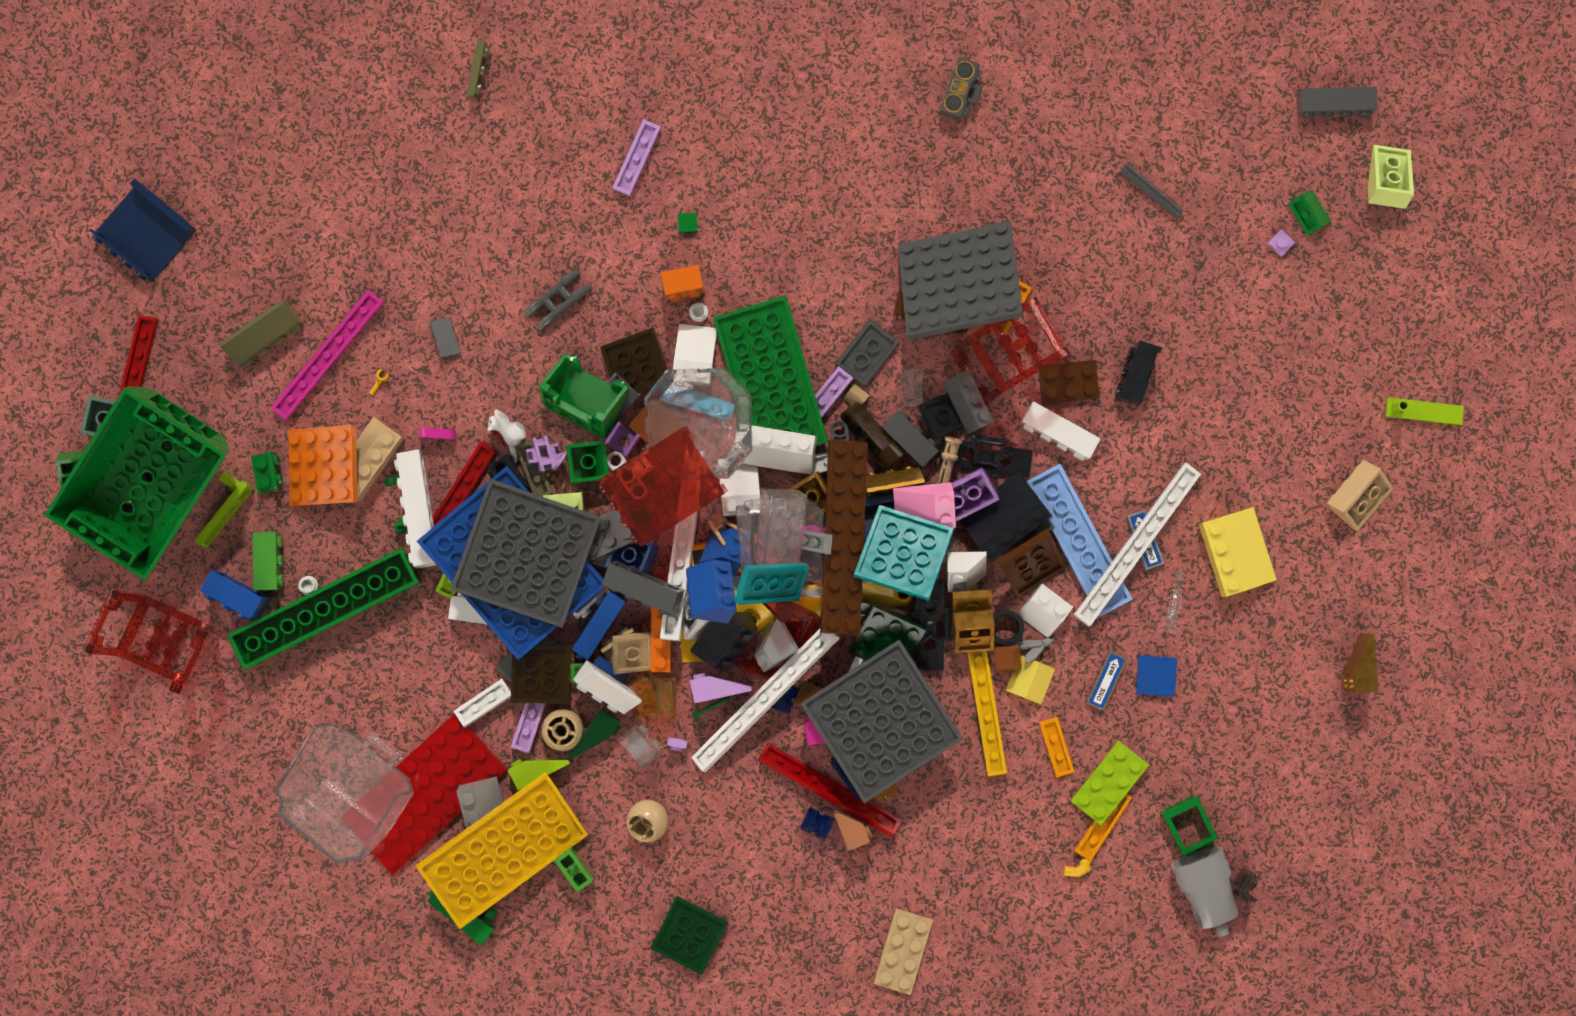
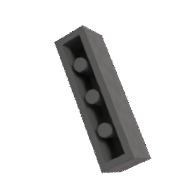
M1377 86L1300 89L1296 93L1297 116L1303 115V118H1313L1315 115H1322V118H1330L1334 114H1341V117H1351L1353 114L1367 117L1371 116V113L1378 109Z
M618 561L609 563L602 585L608 587L609 591L625 594V598L639 600L642 602V605L650 608L655 607L659 609L660 613L665 615L678 612L685 591L682 588Z

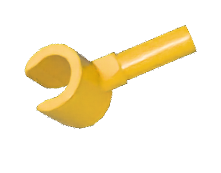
M382 369L377 371L378 379L369 392L371 395H374L381 383L386 382L389 378L388 373L384 378L379 377L383 372Z

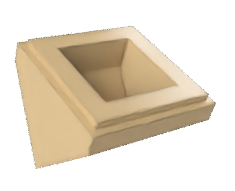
M854 384L843 399L850 405L855 402L863 405L869 398V395Z

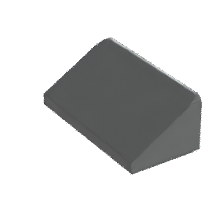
M450 318L430 321L440 357L446 359L461 354Z

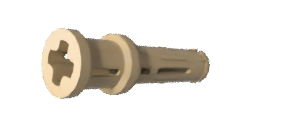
M953 437L945 438L947 442L945 450L941 454L943 462L937 484L949 483L954 461L958 460L957 453L962 440Z

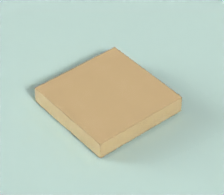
M650 632L612 636L613 673L615 675L651 670Z

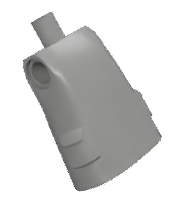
M1205 848L1191 856L1185 855L1172 862L1171 868L1176 876L1175 880L1180 891L1188 899L1199 927L1202 929L1215 927L1218 937L1228 935L1229 931L1226 922L1236 918L1238 910L1229 879L1232 871L1230 870L1228 860L1225 858L1223 848Z

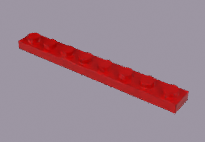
M766 744L758 759L759 762L892 838L895 835L901 819L870 801L864 803L856 793L773 745Z

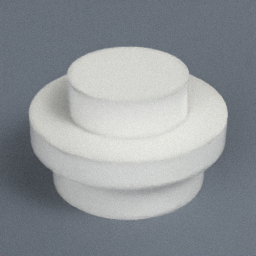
M703 303L693 304L689 310L691 319L696 322L704 321L708 316L706 305Z
M305 576L299 581L298 587L302 594L308 595L318 589V582L312 576Z

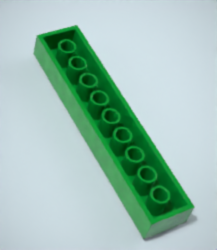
M400 548L228 634L227 637L243 670L251 669L421 584L422 581L413 564H410L406 549Z

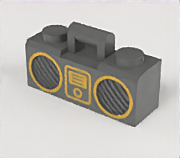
M961 57L958 58L939 112L940 115L961 121L962 116L966 118L969 106H966V104L977 105L983 88L980 85L974 84V81H979L982 73L979 70L980 64ZM969 88L974 90L971 98L967 97Z

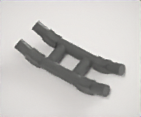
M577 269L565 275L524 311V314L530 317L543 304L549 309L551 313L536 326L540 332L571 305L592 290V286L586 284L572 295L567 291L565 287L580 276V272ZM557 292L566 300L558 307L550 300Z

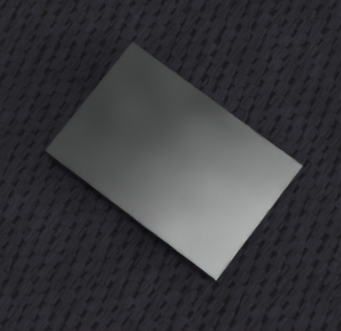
M869 319L836 361L835 365L846 371L863 387H866L900 342Z

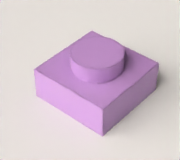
M1281 229L1267 244L1281 257L1295 242Z
M668 737L667 745L671 746V750L682 752V748H687L688 740Z

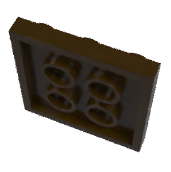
M653 327L600 346L610 378L615 372L618 373L637 393L641 394L673 382L655 328Z
M535 645L519 660L512 654L510 703L569 704L571 646Z

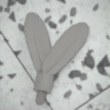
M1055 639L1022 640L1013 645H1020V650L1031 649L1025 657L1026 663L1035 661L1044 648L1051 645Z

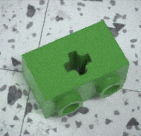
M573 847L554 860L576 892L595 879Z

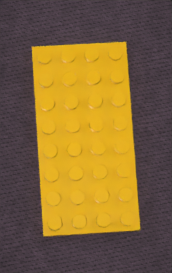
M544 772L419 862L415 867L458 928L461 929L584 839L588 834L548 774Z

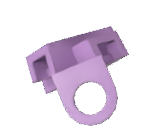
M547 436L538 440L533 438V448L525 451L528 464H537L539 472L551 469L556 470L567 454L566 451L558 454L557 447L559 443L549 445Z

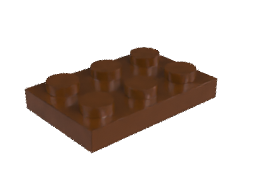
M1096 360L1038 366L1042 404L1100 398Z

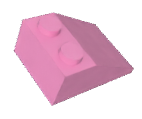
M951 482L893 488L895 510L951 528L956 527L954 491Z

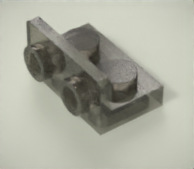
M1243 867L1231 883V887L1234 889L1233 893L1247 903L1249 900L1255 903L1257 899L1248 893L1255 889L1259 877Z

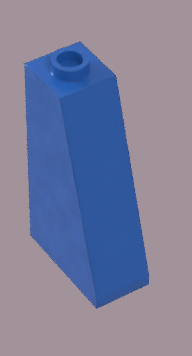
M608 592L572 648L577 658L582 661L585 659L590 660L627 605V601L614 592Z

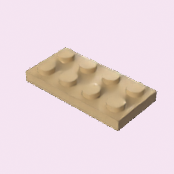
M895 909L873 982L874 984L911 995L933 919L901 909Z

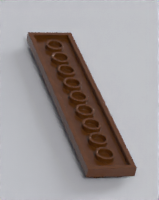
M828 440L824 533L832 534L831 554H823L820 633L860 635L862 579L854 577V572L864 548L867 442Z

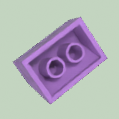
M983 468L951 483L954 491L956 521L999 500L997 491Z

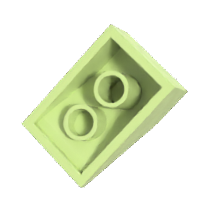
M1373 145L1368 180V203L1406 209L1414 195L1411 150Z

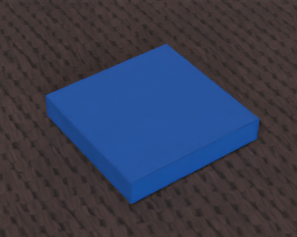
M1138 655L1135 694L1175 697L1177 658Z

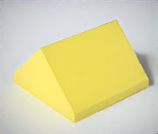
M1021 655L1022 668H1017L1015 673H1012L1005 691L1042 704L1055 669L1038 661L1026 663L1025 657Z

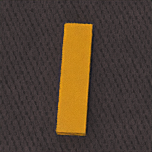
M1126 794L1102 825L1093 820L1074 851L1091 862L1132 797Z

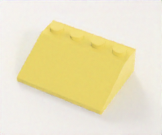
M1254 507L1199 524L1222 597L1237 594L1277 580Z

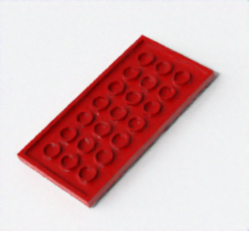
M454 713L346 812L341 819L382 865L394 875L462 812L457 795L459 785L493 777L499 778L508 769L469 726L463 727Z

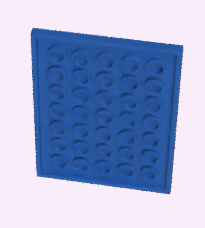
M507 466L492 478V480L529 492ZM488 482L416 541L452 584ZM587 559L566 619L605 587L602 585L604 579ZM462 594L517 660L558 627Z

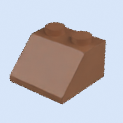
M834 810L848 851L870 843L869 838L872 835L867 824L863 825L862 820L840 810Z

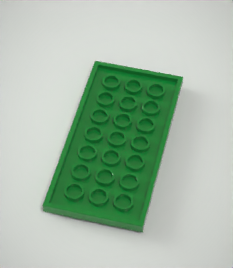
M784 295L713 317L743 424L817 436L816 446L828 443V437L787 296Z

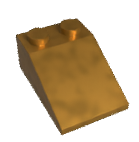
M1360 633L1345 668L1344 677L1341 678V685L1345 692H1379L1374 633Z

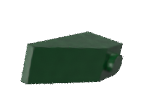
M602 708L568 758L572 759L607 740L612 735L616 736L622 728L619 726L621 721Z

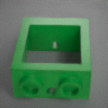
M1193 795L1160 811L1179 853L1183 856L1195 854L1197 852L1196 849L1202 846L1204 848L1210 847L1218 839L1198 796ZM1196 807L1209 836L1184 847L1171 818Z

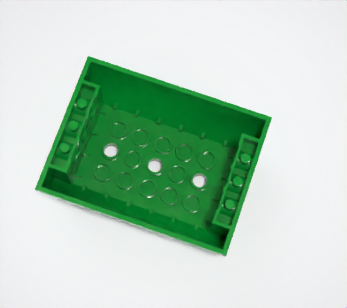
M125 387L44 516L146 581L229 452L228 443L222 434L158 392L143 387ZM164 441H170L173 444V449H165ZM145 472L152 474L153 480L151 482L145 480ZM125 503H130L133 506L131 513L124 509Z

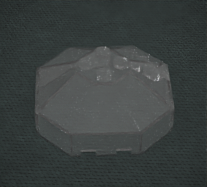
M726 368L666 370L645 396L644 405L648 406V417H645V433H649V445H646V453L670 480L729 479L752 452L751 395Z

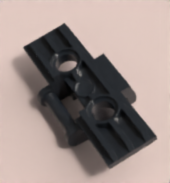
M972 432L971 442L962 440V444L959 445L958 460L954 461L953 466L969 468L970 474L983 468L992 479L998 478L997 473L1015 475L1017 472H1020L1022 476L1029 477L1033 450L1006 447L1007 437H1002L1001 439L980 436ZM942 438L938 463L940 465L943 462L941 454L944 452L947 442L945 438ZM975 443L1000 446V452L980 451V449H975ZM968 449L972 452L970 460L962 458L961 453L963 450ZM1001 455H1007L1010 458L1008 465L1000 464Z
M936 580L929 601L917 597V611L913 608L910 609L911 620L926 627V632L917 645V668L919 670H944V641L953 640L951 635L952 605H944L945 580ZM931 601L936 604V607L929 609L925 608V605ZM943 612V635H937V613ZM933 639L936 642V646L932 649L925 646L926 640Z

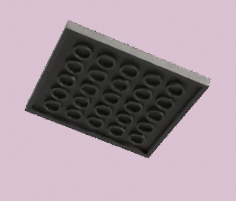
M1010 221L898 244L908 340L1024 317Z
M490 479L450 590L563 628L601 517Z
M897 640L800 703L864 803L963 740L900 640Z

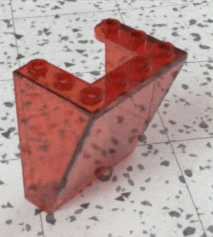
M687 426L674 432L598 480L601 491L611 499L609 501L611 507L619 512L622 524L630 529L632 540L635 544H639L640 547L728 492L724 483H719L718 477L714 476L695 446L696 442L691 439L690 435L692 433Z

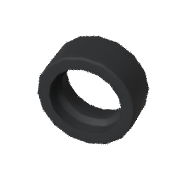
M999 610L993 614L994 625L1000 617L1008 616L1016 622L1017 630L1015 635L1009 639L1000 638L994 630V642L1002 646L1013 645L1022 638L1024 622L1017 612Z

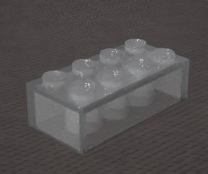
M762 489L754 565L800 563L807 494L799 490Z

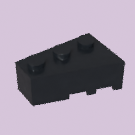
M1140 340L1133 347L1129 348L1127 358L1130 359L1128 365L1123 366L1121 376L1124 377L1122 383L1117 384L1115 394L1118 395L1116 399L1135 406L1141 405L1149 384L1151 372L1156 366L1154 363L1157 354L1161 353L1162 347Z

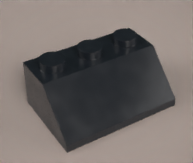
M736 611L728 623L710 621L690 651L713 668L729 670L752 640L758 628L750 613Z

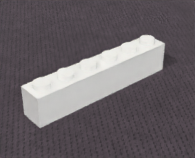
M419 449L396 453L397 459L394 460L396 471H399L400 477L397 478L398 488L402 490L400 504L405 510L403 523L408 530L406 543L408 546L410 545L411 553H408L409 562L417 569L435 566L434 561L416 542L434 527L423 453Z

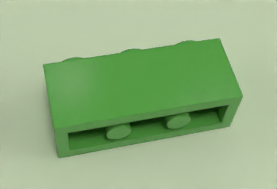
M279 532L252 533L253 590H281V586L284 585V576L281 574L284 558L283 555H280V548L283 547V537L280 536Z

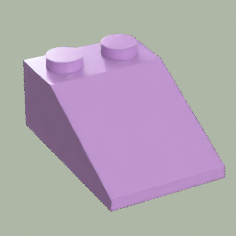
M705 673L693 675L694 679L690 680L694 703L752 691L751 685L711 675L706 676Z

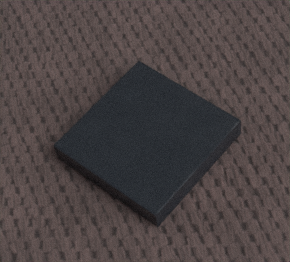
M948 393L917 406L933 441L964 428Z

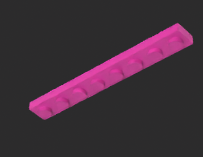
M367 290L276 400L271 409L285 420H288L384 302L370 290Z

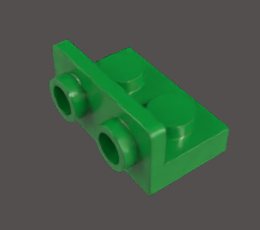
M273 451L251 456L257 493L281 490L283 477L278 472V466H280L279 456L275 455Z

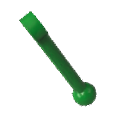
M723 697L720 701L700 711H694L693 717L699 718L706 711L722 703H728L729 697Z

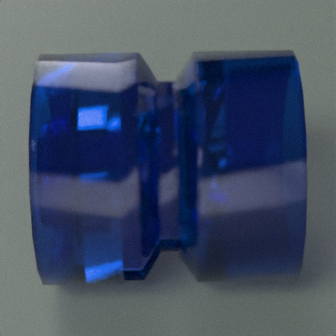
M792 686L771 708L790 714L793 706L791 700L796 698L799 688Z
M809 807L800 830L808 834L813 832L815 837L825 840L833 824L834 817L825 813L820 815L819 810Z

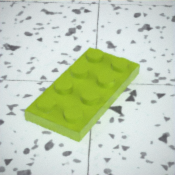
M1118 741L1071 799V802L1098 824L1102 825L1148 768L1149 764Z

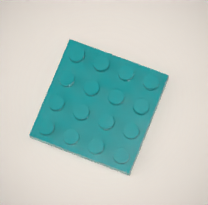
M879 505L854 572V577L929 601L954 528Z

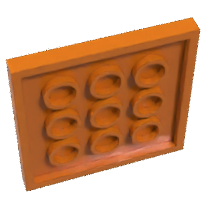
M356 425L288 430L290 506L357 503Z

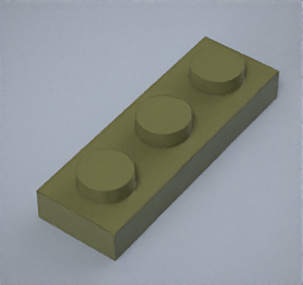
M480 39L477 40L467 96L472 100H477V96L482 93L480 81L481 77L485 76L486 66H484L485 58L488 59L490 48L487 47L486 41Z

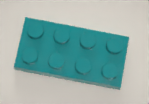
M806 563L744 566L734 602L738 605L799 601L809 565Z

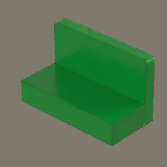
M1313 190L1303 193L1288 203L1307 236L1331 222Z

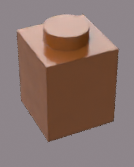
M1020 645L994 647L996 671L1004 670V674L1015 673V669L1022 668Z

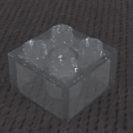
M637 723L618 740L641 768L644 769L663 753L661 750L663 746L656 738L653 740L648 735L650 730L644 723L642 725Z

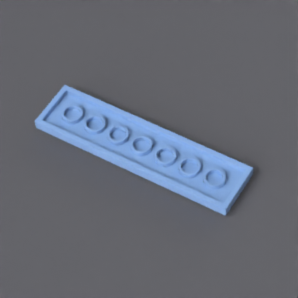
M1058 464L1026 482L1053 516L1049 521L1051 526H1055L1052 532L1087 596L1111 564L1112 559L1061 464ZM1124 582L1121 583L1097 617L1133 600Z

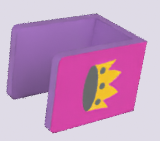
M618 422L605 441V444L626 458H629L641 440V436L639 434L636 435ZM627 436L630 439V444L627 447L620 446V437Z

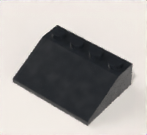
M1017 472L996 488L999 497L998 501L959 520L982 552H986V558L990 563L997 560L1053 518L1020 472Z

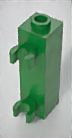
M431 889L428 893L430 898L427 902L456 925ZM491 908L484 918L481 915L477 916L462 927L461 930L479 945H482L495 929L490 922L498 912Z

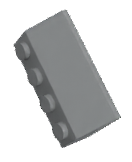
M497 777L459 785L457 790L466 829L503 803Z

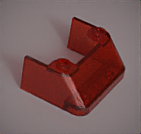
M792 601L763 603L780 622L785 623L799 649L820 627L821 617L817 613ZM754 651L751 659L737 660L735 664L752 682L768 681L788 660L778 667L763 672L757 663Z

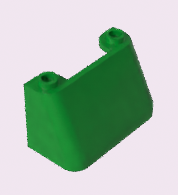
M564 353L538 387L542 403L550 411L600 438H605L629 395V387L622 381H615L612 385L582 370L581 362L577 357Z

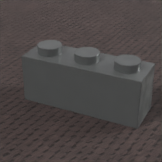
M969 370L943 383L967 434H971L994 422Z
M897 411L882 428L922 468L939 451L936 449L938 445L931 438L927 440L923 436L924 431L918 425L913 426L909 422L911 419L906 413Z

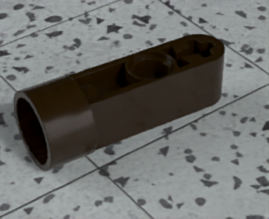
M853 403L841 413V420L860 442L868 443L867 450L884 471L905 454L860 403Z

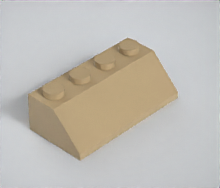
M375 417L372 418L356 441L357 498L359 501L362 500L405 440L404 437Z

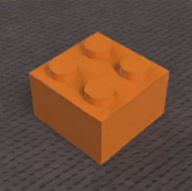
M699 265L661 272L667 301L671 300V303L680 302L682 298L688 296L690 299H696L704 293Z

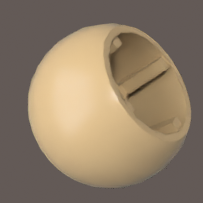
M558 709L551 712L542 724L544 741L556 751L573 749L584 733L580 717L567 709ZM563 717L562 722H558L554 726L551 725L554 719ZM568 719L574 724V731L571 730V726L566 722ZM559 725H563L566 728L565 736H560L557 733ZM550 730H552L553 736L558 739L557 741L551 736ZM569 735H574L569 743L563 744V739L569 737Z
M642 800L634 804L629 810L626 819L630 834L635 839L646 843L661 838L666 832L669 823L665 808L653 800Z

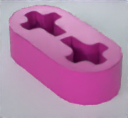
M420 428L419 438L455 440L456 430Z

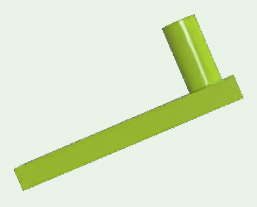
M1388 397L1386 398L1385 417L1462 425L1464 406Z
M227 471L220 475L219 480L233 492L194 540L199 546L205 548L209 547L255 488L243 480L239 482Z

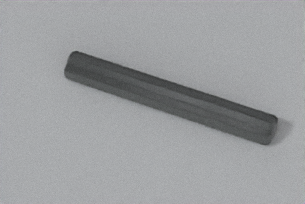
M1125 164L1121 169V173L1172 216L1175 218L1180 217L1183 209L1133 167Z

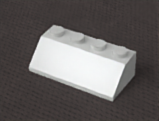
M739 423L736 440V462L811 475L818 437Z

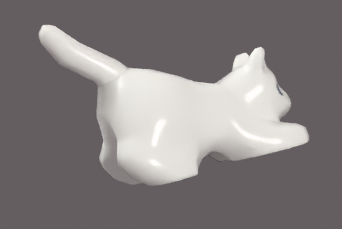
M495 409V415L489 418L487 431L495 430L501 433L505 442L509 445L513 462L516 463L518 460L516 447L526 438L525 427L517 421L510 422L504 413Z

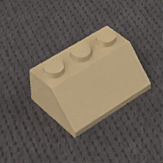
M1363 460L1348 479L1343 482L1337 492L1331 496L1327 504L1336 515L1355 531H1358L1394 488L1380 468Z

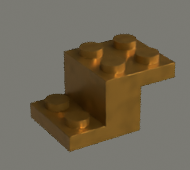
M991 589L952 592L955 653L994 651L995 625L992 613Z

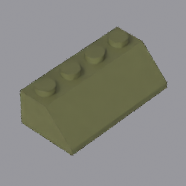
M281 300L219 343V346L237 366L248 367L254 363V358L259 355L260 357L266 355L270 351L269 348L271 346L283 343L287 335L299 332L301 330L300 326L304 323L293 307L284 300Z

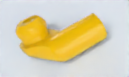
M1082 859L1078 867L1064 866L1063 876L1079 878L1091 870L1090 861Z

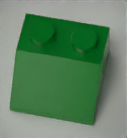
M605 440L566 445L570 484L610 479Z

